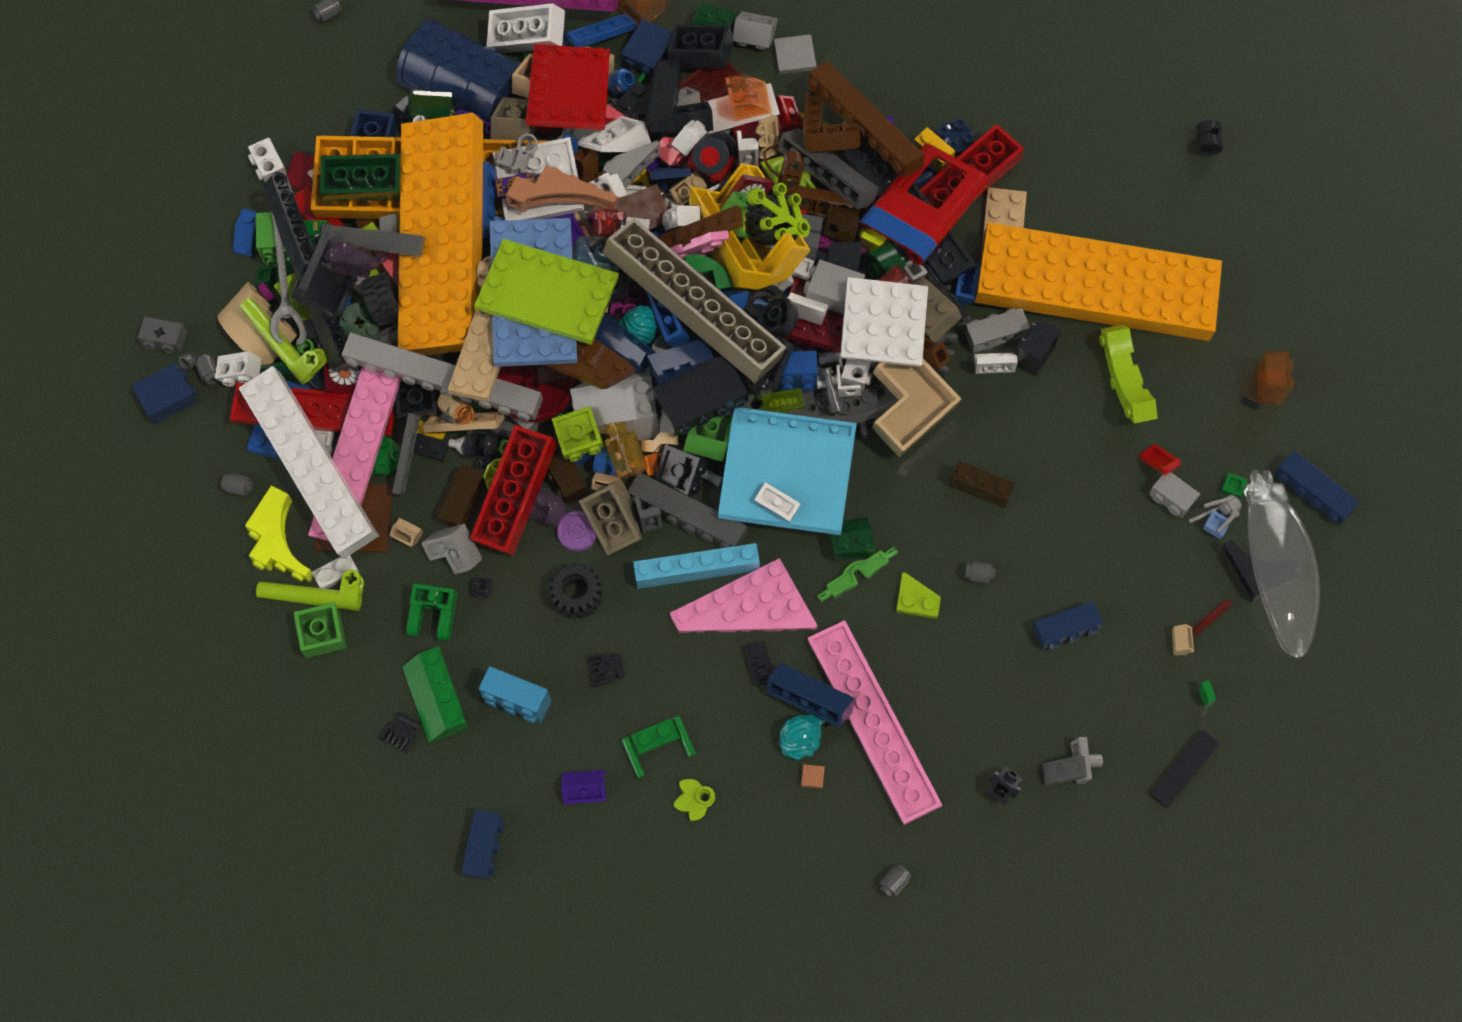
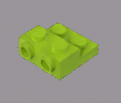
M591 406L552 419L563 456L566 460L570 459L571 462L578 461L582 458L581 455L586 453L595 455L601 452V448H604Z

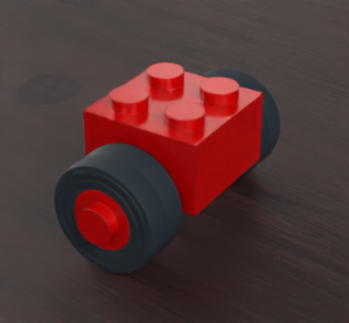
M722 131L711 133L695 145L686 167L690 168L691 172L697 170L700 176L701 173L709 176L708 180L714 183L723 182L728 177L736 158L737 145L734 138Z

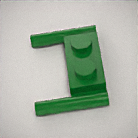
M676 716L671 720H665L621 740L637 779L645 777L638 756L678 739H681L689 758L696 755L680 716Z

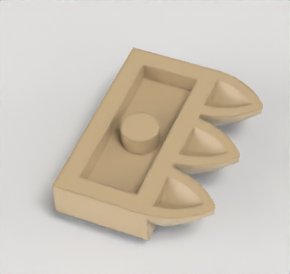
M773 114L760 120L756 128V133L760 134L757 142L758 146L761 147L759 151V158L763 159V152L766 148L779 145L780 143L778 117ZM778 148L768 150L766 159L780 152Z

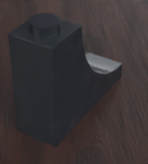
M1233 539L1225 542L1221 548L1251 603L1295 583L1300 577L1298 567L1291 562L1290 558L1277 562L1261 561L1244 553L1235 544Z

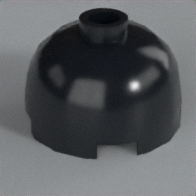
M775 295L767 300L769 303L765 306L764 310L760 309L758 323L770 334L782 337L790 334L795 329L799 321V312L796 305L789 298L783 295Z

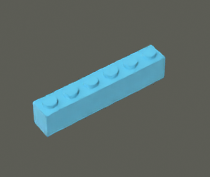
M756 543L634 562L638 589L753 572L760 568Z

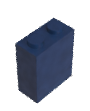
M642 19L621 53L622 64L628 69H634L645 74L647 77H653V68H656L657 60H667L669 57L667 51L673 32Z
M176 363L132 385L153 424L197 403L194 397L197 394L192 384H187L186 379H188L185 370L183 368L179 369Z

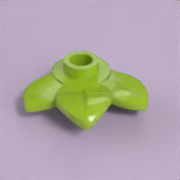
M686 779L680 781L679 785L683 794L676 799L673 806L679 811L689 812L691 821L701 819L706 814L707 808L715 802L714 791L710 787L701 786L697 780ZM703 794H707L709 798L708 800L703 801L701 800V796Z

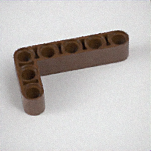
M812 89L807 90L805 93L803 121L805 150L817 152L858 148L861 145L859 125L856 123L823 125L824 102L816 91Z
M796 150L786 153L777 184L784 183L786 185L787 191L784 195L787 197L795 193L800 195V210H805L809 214H815V212L827 214L829 206L860 210L859 221L868 212L869 206L856 209L834 191L799 186L804 170L802 155Z

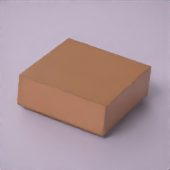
M803 764L801 787L823 789L825 766Z

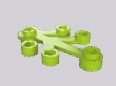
M778 183L773 186V192L777 197L779 206L766 198L765 192L760 188L748 191L747 200L749 204L753 206L761 204L776 215L773 218L767 217L760 220L762 230H770L773 226L786 222L791 226L790 228H780L774 233L778 241L781 238L780 232L782 235L789 233L796 237L799 235L803 238L808 236L810 225L806 219L802 218L799 208L801 203L799 194L795 193L788 196L787 201L793 212V216H791L784 196L787 191L784 183Z

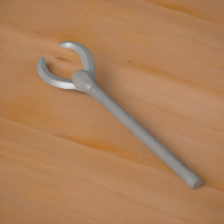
M272 213L282 298L279 308L272 317L270 328L276 341L284 343V340L278 333L279 321L282 317H293L300 331L296 344L301 345L306 339L307 332L302 318L295 311L289 299L284 245Z

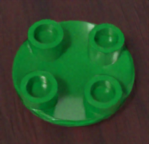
M383 436L373 467V474L388 475L397 470L401 447L396 441Z

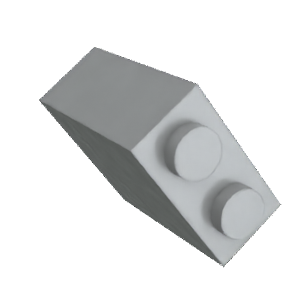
M819 260L817 267L813 266L811 270V282H806L803 293L806 294V298L829 305L828 310L844 315L847 278L864 279L865 274Z

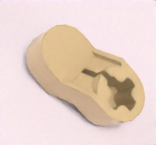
M660 432L654 440H641V451L660 452L665 447V444L679 445V435L675 436L674 433Z

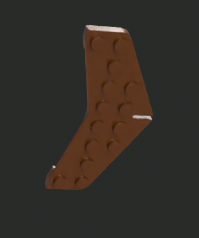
M595 338L592 345L576 340L577 363L545 364L549 368L599 389H608L635 374V369L630 362Z

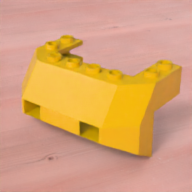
M741 163L720 192L690 186L689 206H700V219L722 211V202L742 174L765 178L758 166ZM732 230L728 232L729 239L724 241L722 246L714 248V251L708 254L729 275L733 286L728 288L758 290L788 279L810 252V248L802 236L799 235L794 240L791 234L784 233L772 250H770L768 245L757 244L755 240L750 238L738 237L735 231Z

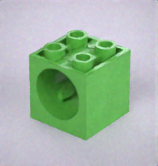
M272 212L256 213V248L264 265L277 263ZM284 245L283 248H284L285 262H286V261H290V259H289L288 253H287L286 248H285V245Z

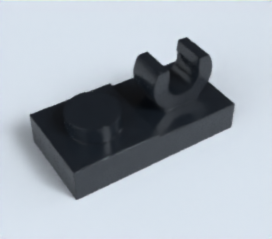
M765 641L744 645L754 686L767 684L773 670Z

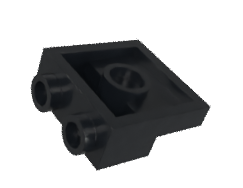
M665 444L654 480L688 497H694L701 489L699 480L701 475H704L707 471L708 465L705 463L707 458Z

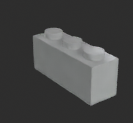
M1012 308L999 315L992 314L986 319L970 321L966 324L964 333L972 353L1027 337L1030 325L1023 308Z

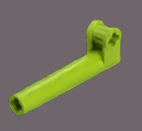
M252 297L240 304L239 308L301 384L310 381L327 363L324 350L321 348L306 351L301 356L279 329V336L284 340V343L276 341L271 332L270 318Z
M347 570L342 576L340 590L259 581L256 596L258 598L316 606L335 602L339 609L359 611L362 603L364 579L356 570Z

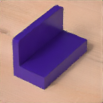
M605 770L562 773L563 805L606 801Z

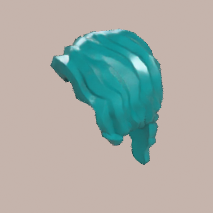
M649 306L634 307L626 312L619 321L620 325L645 344L651 343L661 330L655 313Z
M807 714L798 715L788 720L780 731L779 743L782 754L797 760L813 756L814 752L819 749L822 734L821 724L825 720Z

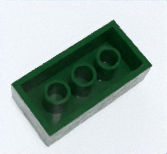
M400 154L321 156L320 194L325 202L400 200Z

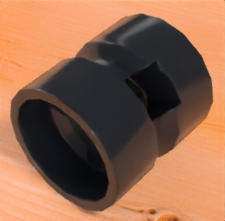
M1216 120L1200 122L1196 126L1198 153L1203 156H1214L1221 153L1223 150L1221 123Z

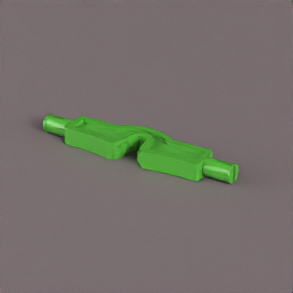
M893 546L884 553L880 550L866 560L851 563L841 576L827 584V589L817 595L818 599L822 603L830 596L836 598L856 587L858 581L854 575L855 572H860L866 579L870 578L881 568L888 565V559L898 554L897 549L895 550Z

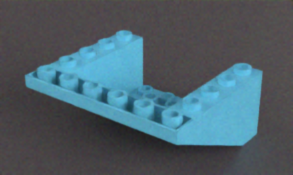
M735 407L731 423L718 518L841 535L856 423ZM765 482L801 503L790 522L755 501Z

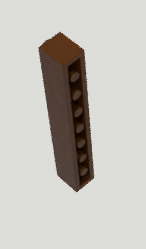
M828 61L809 71L810 88L816 91L824 102H828L835 113L840 114L846 123L858 124L860 127V137H863L872 149L879 152L882 159L888 161L897 173L906 178L923 167L924 154Z

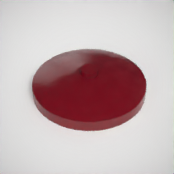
M545 365L500 367L497 379L539 391L543 397L535 421L531 419L525 421L519 419L517 415L510 413L509 415L515 419L525 422H542L552 419L562 413L572 399L571 389L574 388V379L571 376Z

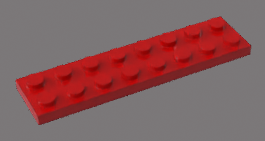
M237 382L230 415L231 422L260 425L239 390V387L245 383ZM290 388L315 430L341 433L353 394L325 393V391ZM395 401L384 436L392 438L396 413Z

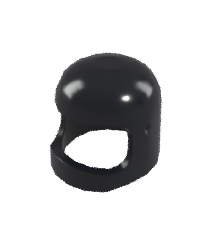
M487 429L469 430L464 443L465 456L476 458L494 457L499 447L498 435L494 431Z

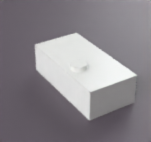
M553 3L490 10L487 47H492L503 54L533 51L534 44L561 46L563 43L565 10Z

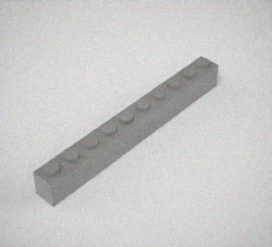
M349 334L341 354L348 365L353 367L363 366L369 372H382L388 378L395 379V377H398L407 384L414 385V383H417L426 390L433 391V389L441 391L443 395L452 397V394L448 393V387L456 365L357 334ZM497 378L489 402L458 396L464 402L471 403V401H474L483 408L490 409L493 407L498 409L500 413L506 415L512 413L525 421L529 419L535 421L543 400L542 394L539 391Z

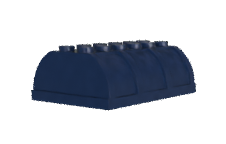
M429 18L421 24L403 47L397 64L395 81L410 90L452 93L450 110L455 112L457 110L473 112L480 115L487 122H491V116L502 97L516 98L518 96L512 93V74L522 62L510 59L502 55L500 51L471 40L467 35L442 26L438 21Z

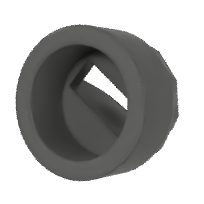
M187 353L179 357V364L184 370L189 371L194 368L197 361L194 355Z

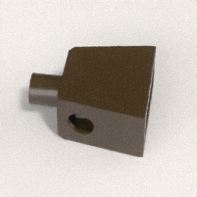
M829 206L827 214L815 212L814 216L823 218L822 225L824 226L823 234L825 236L844 242H854L858 229L860 210Z

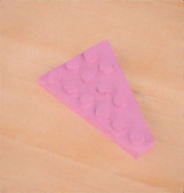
M728 231L709 232L692 239L691 243L686 244L685 247L679 244L670 249L682 259H684L685 255L706 256V253L713 252L714 248L722 246V243L729 239Z
M780 558L670 613V617L679 633H704V631L751 632V630L797 631V629L815 630L818 628Z

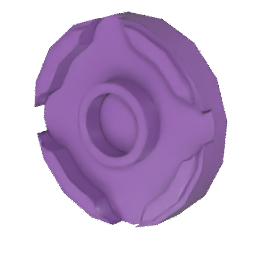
M570 512L559 521L557 527L558 539L567 549L583 551L591 547L596 541L597 535L585 512Z

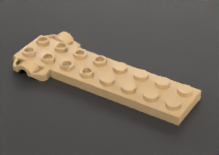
M491 256L485 257L478 264L477 283L480 289H482L491 268ZM476 310L449 384L448 393L489 402L501 366L494 367L493 315Z

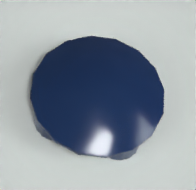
M962 119L947 122L937 129V136L952 147L955 153L964 152L974 142L972 129Z

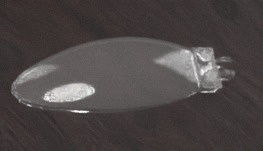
M1253 470L1250 474L1252 484H1246L1243 490L1248 505H1250L1248 513L1249 546L1256 582L1279 644L1289 655L1301 658L1306 654L1312 643L1319 613L1320 579L1314 548L1304 525L1288 503L1289 499L1283 483H1272L1273 476L1271 472L1265 470L1262 472L1263 484H1261L1259 471Z

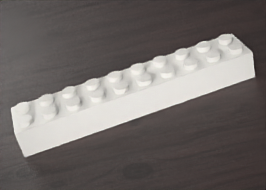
M272 366L239 387L243 397L336 553L346 558L379 537L282 374Z

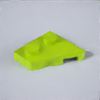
M902 573L896 612L937 619L941 597L907 573Z

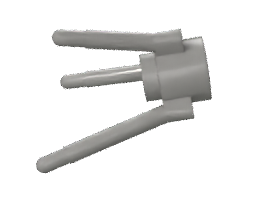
M1230 495L1223 499L1205 503V508L1220 505L1189 519V523L1209 516L1213 510L1216 512L1221 511L1223 515L1230 516L1217 529V532L1220 533L1234 518L1240 515L1238 511L1241 510V502L1236 496Z

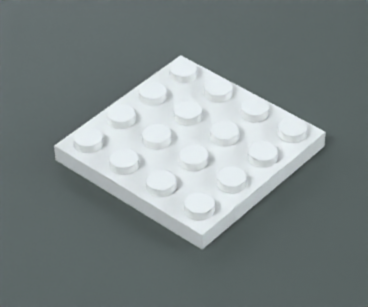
M570 137L538 143V149L534 158L530 157L526 169L528 173L534 172L536 181L546 165L552 168L556 167L565 174L578 177ZM535 144L531 145L530 150L534 148ZM517 148L508 149L507 151L513 152V150L516 151ZM500 151L493 152L498 179L520 175L513 173L511 167L496 166ZM502 199L505 220L546 219L585 211L584 204L556 203L533 207L522 212L507 205V200Z
M848 277L840 358L921 367L928 286Z

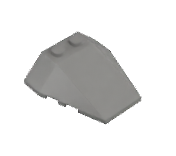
M649 366L645 372L636 373L608 389H599L585 382L571 389L574 411L591 406L600 434L636 440L655 438L659 434Z

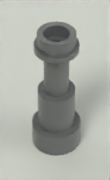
M831 367L819 370V375L823 376L827 388L825 392L829 403L827 406L829 413L844 410L843 401H840L837 388L835 389L831 373H833Z

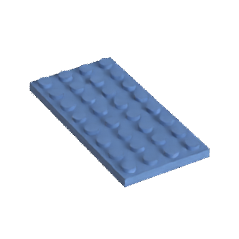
M571 218L490 221L491 265L503 239L572 259ZM493 315L494 367L577 363L576 340Z

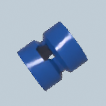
M601 448V452L595 455L593 472L602 474L608 472L610 476L622 478L626 468L627 453L619 451L612 453L611 449Z

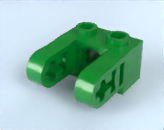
M413 583L407 635L419 636L424 609L441 611L437 639L449 641L458 592L454 589Z

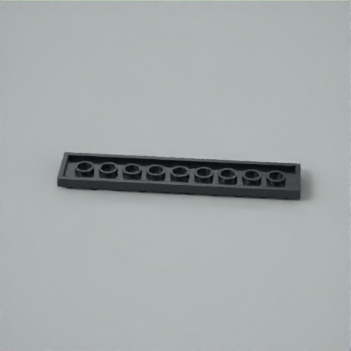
M860 137L861 145L858 148L840 151L858 173L879 187L876 196L878 200L899 173L893 169V166L888 161H884L880 153L872 149L863 137ZM913 183L907 192L931 205L915 183ZM951 230L925 261L942 285L973 269L976 265Z

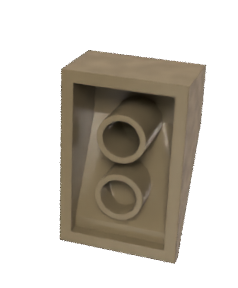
M621 479L579 501L607 555L642 539L631 497Z

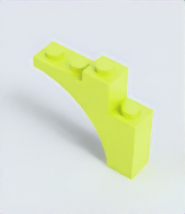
M271 486L245 525L249 531L248 535L258 541L249 557L253 561L252 564L260 570L265 568L271 571L275 567L281 572L288 571L292 573L291 576L302 582L305 580L310 583L313 578L311 570L297 561L291 554L286 541V517L293 501L289 494Z

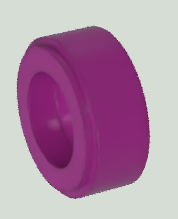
M264 282L258 285L257 288L267 301L275 298Z

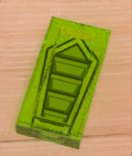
M801 388L761 395L764 411L784 413L805 409Z

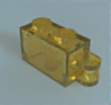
M622 421L609 423L608 432L610 438L606 439L605 443L618 479L636 476L647 470L648 467L635 431L628 432L626 424Z

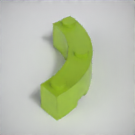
M1125 324L1102 328V335L1099 336L1101 347H1104L1111 375L1110 385L1112 390H1116L1126 418H1130L1134 424L1158 419L1156 400L1148 389L1143 390V379L1137 364L1133 365L1130 353H1133L1134 349L1130 328Z

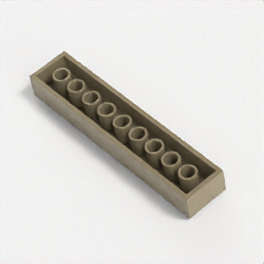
M632 218L607 239L603 250L605 256L751 381L756 383L780 361L787 348L635 218Z

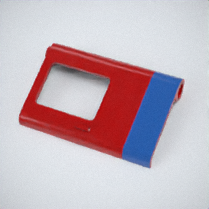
M927 143L920 148V151L924 154L923 167L906 178L899 173L858 222L860 227L865 225L907 249L908 258L917 265H922L989 183L984 172L978 171ZM935 158L966 174L965 178L940 208H934L907 192Z

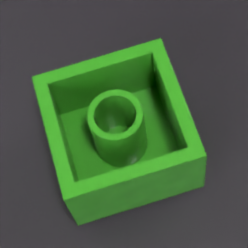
M335 602L294 612L300 650L305 658L347 648L340 610Z

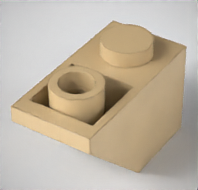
M697 170L691 172V176L682 177L669 189L678 205L683 206L689 201L690 186L703 189L707 187Z

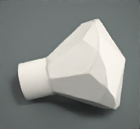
M466 436L457 440L450 439L449 447H453L460 454L465 455L464 443Z

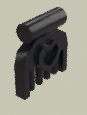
M605 653L587 656L588 661H590L589 665L600 663L598 666L590 667V670L598 669V671L592 672L591 676L604 675L591 679L592 681H598L592 682L593 687L610 684L616 676L618 679L625 677L621 654H614L613 658Z
M399 712L396 716L397 721H391L387 724L379 740H384L387 743L394 732L389 745H393L397 739L394 745L397 748L400 742L404 740L399 750H403L407 754L416 737L413 729L417 730L420 722Z

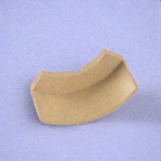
M247 282L223 308L217 318L227 334L244 352L249 351L262 358L261 365L272 364L278 355L239 306L243 301L252 297L270 320H272L274 314L270 311L269 307L271 305L262 293L251 283ZM281 318L278 329L291 343L297 336L296 329Z

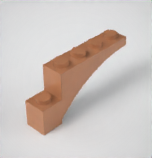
M547 165L536 183H533L528 178L517 176L506 194L507 205L522 212L533 207L556 203L591 205L613 213L618 207V196L613 192L604 191L592 183H586L574 175L565 174L558 168H552Z

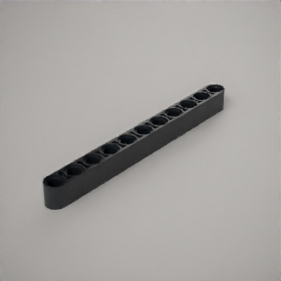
M277 171L270 176L263 187L298 280L311 250L312 242L289 180L284 173ZM308 308L330 368L336 372L342 371L348 366L341 355L347 342V336L344 328L339 323V317L331 322Z

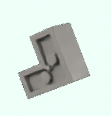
M465 523L433 532L421 543L430 561L446 557L454 574L469 571L482 560L474 541L470 539L471 535Z

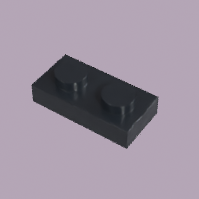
M417 433L413 454L443 462L449 448V441Z

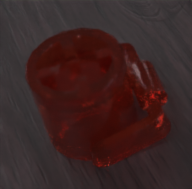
M614 209L589 211V218L593 222V236L598 238L612 236L619 230L618 220H625L626 212Z

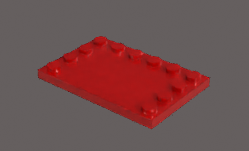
M534 44L526 126L605 130L610 49Z

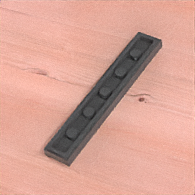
M322 224L320 234L323 231L330 234L328 243L334 247H337V245L345 246V243H351L354 249L421 257L425 237L420 235Z

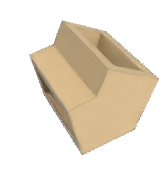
M596 472L592 480L591 489L598 491L606 487L598 484V482L611 484L621 478Z
M399 518L393 524L389 536L412 547L417 544L423 532L421 528Z
M1187 624L1174 626L1172 629L1174 655H1187L1194 652L1192 627Z

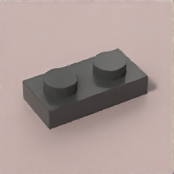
M1079 755L1043 763L1045 785L1050 786L1087 778L1085 757Z

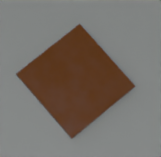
M368 484L361 507L379 537L355 552H388L393 485ZM316 538L315 551L336 552L329 541Z

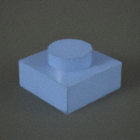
M1213 510L1203 529L1221 539L1229 524L1220 533L1217 532V529L1227 520V517Z

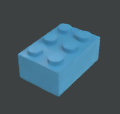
M490 666L479 687L485 704L494 708L497 706L505 708L504 711L510 715L515 716L516 713L524 716L523 719L530 723H535V721L542 723L551 703L547 689Z

